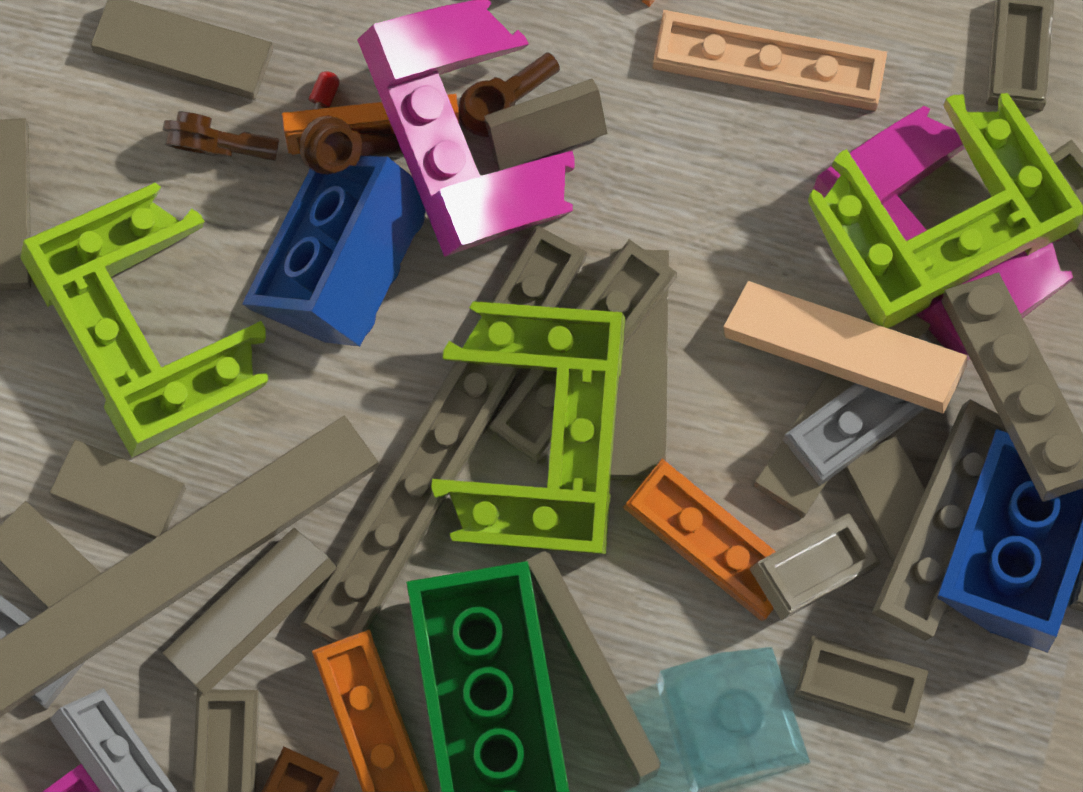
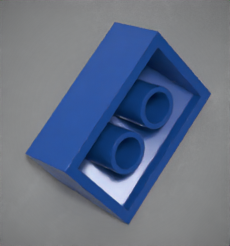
M360 156L355 166H348L343 171L328 175L316 173L309 169L242 305L253 312L322 342L360 347L365 336L375 324L376 313L390 285L399 275L400 264L414 235L421 229L425 220L426 210L412 176L389 157Z
M996 429L937 598L990 633L1048 653L1057 637L1083 560V488L1043 502L1009 434Z

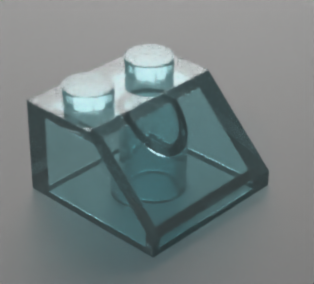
M772 647L717 653L660 671L656 685L691 792H719L810 763Z

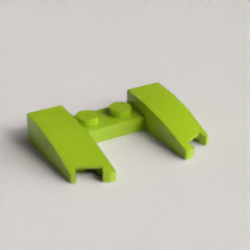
M1008 93L1000 94L998 98V111L967 112L964 94L952 95L945 99L943 106L974 167L992 197L907 241L904 239L847 149L841 151L833 161L831 167L841 176L824 198L821 193L814 189L810 193L808 202L828 244L856 296L874 324L890 328L928 308L933 298L943 294L946 289L958 286L1023 251L1029 255L1077 230L1083 219L1082 203Z
M157 183L150 184L25 239L20 256L47 307L51 305L55 307L106 399L104 409L131 458L209 419L266 386L268 382V374H256L253 376L251 345L264 343L266 340V328L262 321L161 367L111 278L112 276L151 257L204 226V219L194 209H191L183 220L179 221L156 205L153 201L161 189V186Z
M473 301L469 308L481 316L480 320L463 348L448 341L443 350V360L557 371L547 488L432 479L431 488L435 498L438 499L450 495L463 528L450 533L452 541L606 554L611 499L609 488L619 376L621 377L625 330L624 314L612 311Z

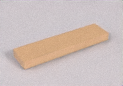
M663 10L652 69L876 111L887 52Z
M750 281L747 282L723 326L725 338L944 414L967 367V355Z

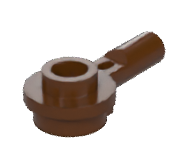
M546 52L507 81L494 77L490 81H480L473 84L461 95L458 104L459 119L464 128L472 134L489 137L484 116L514 106L518 100L560 71L559 63L552 54Z
M178 111L176 121H164L163 130L168 132L166 146L211 156L218 154L232 157L233 152L272 161L276 159L279 138L250 132L236 135L210 128L212 118L190 112Z
M329 115L318 117L309 123L302 133L299 144L300 156L304 164L312 171L325 175L343 171L348 166H355L360 156L404 157L395 134H359L351 130V127L342 119Z

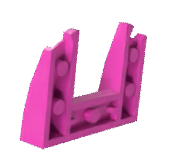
M473 0L445 5L373 24L357 39L444 257L565 216L573 211V204L564 201L565 172L569 173L575 167L573 151L531 161L480 177L439 76L522 50L529 45L526 37L519 30L511 34L487 10L492 4L489 0Z
M922 106L850 152L855 163L906 241L927 230L899 197L965 148L955 129L927 117L930 108ZM830 166L817 176L813 189L821 193L825 198L841 175ZM1052 242L1029 255L1023 251L964 283L999 272L1022 318H1024L1069 284L1073 279L1071 271H1060ZM943 294L933 298L928 308L916 315L931 324L929 331L944 348L967 355L968 361L970 357L942 304Z

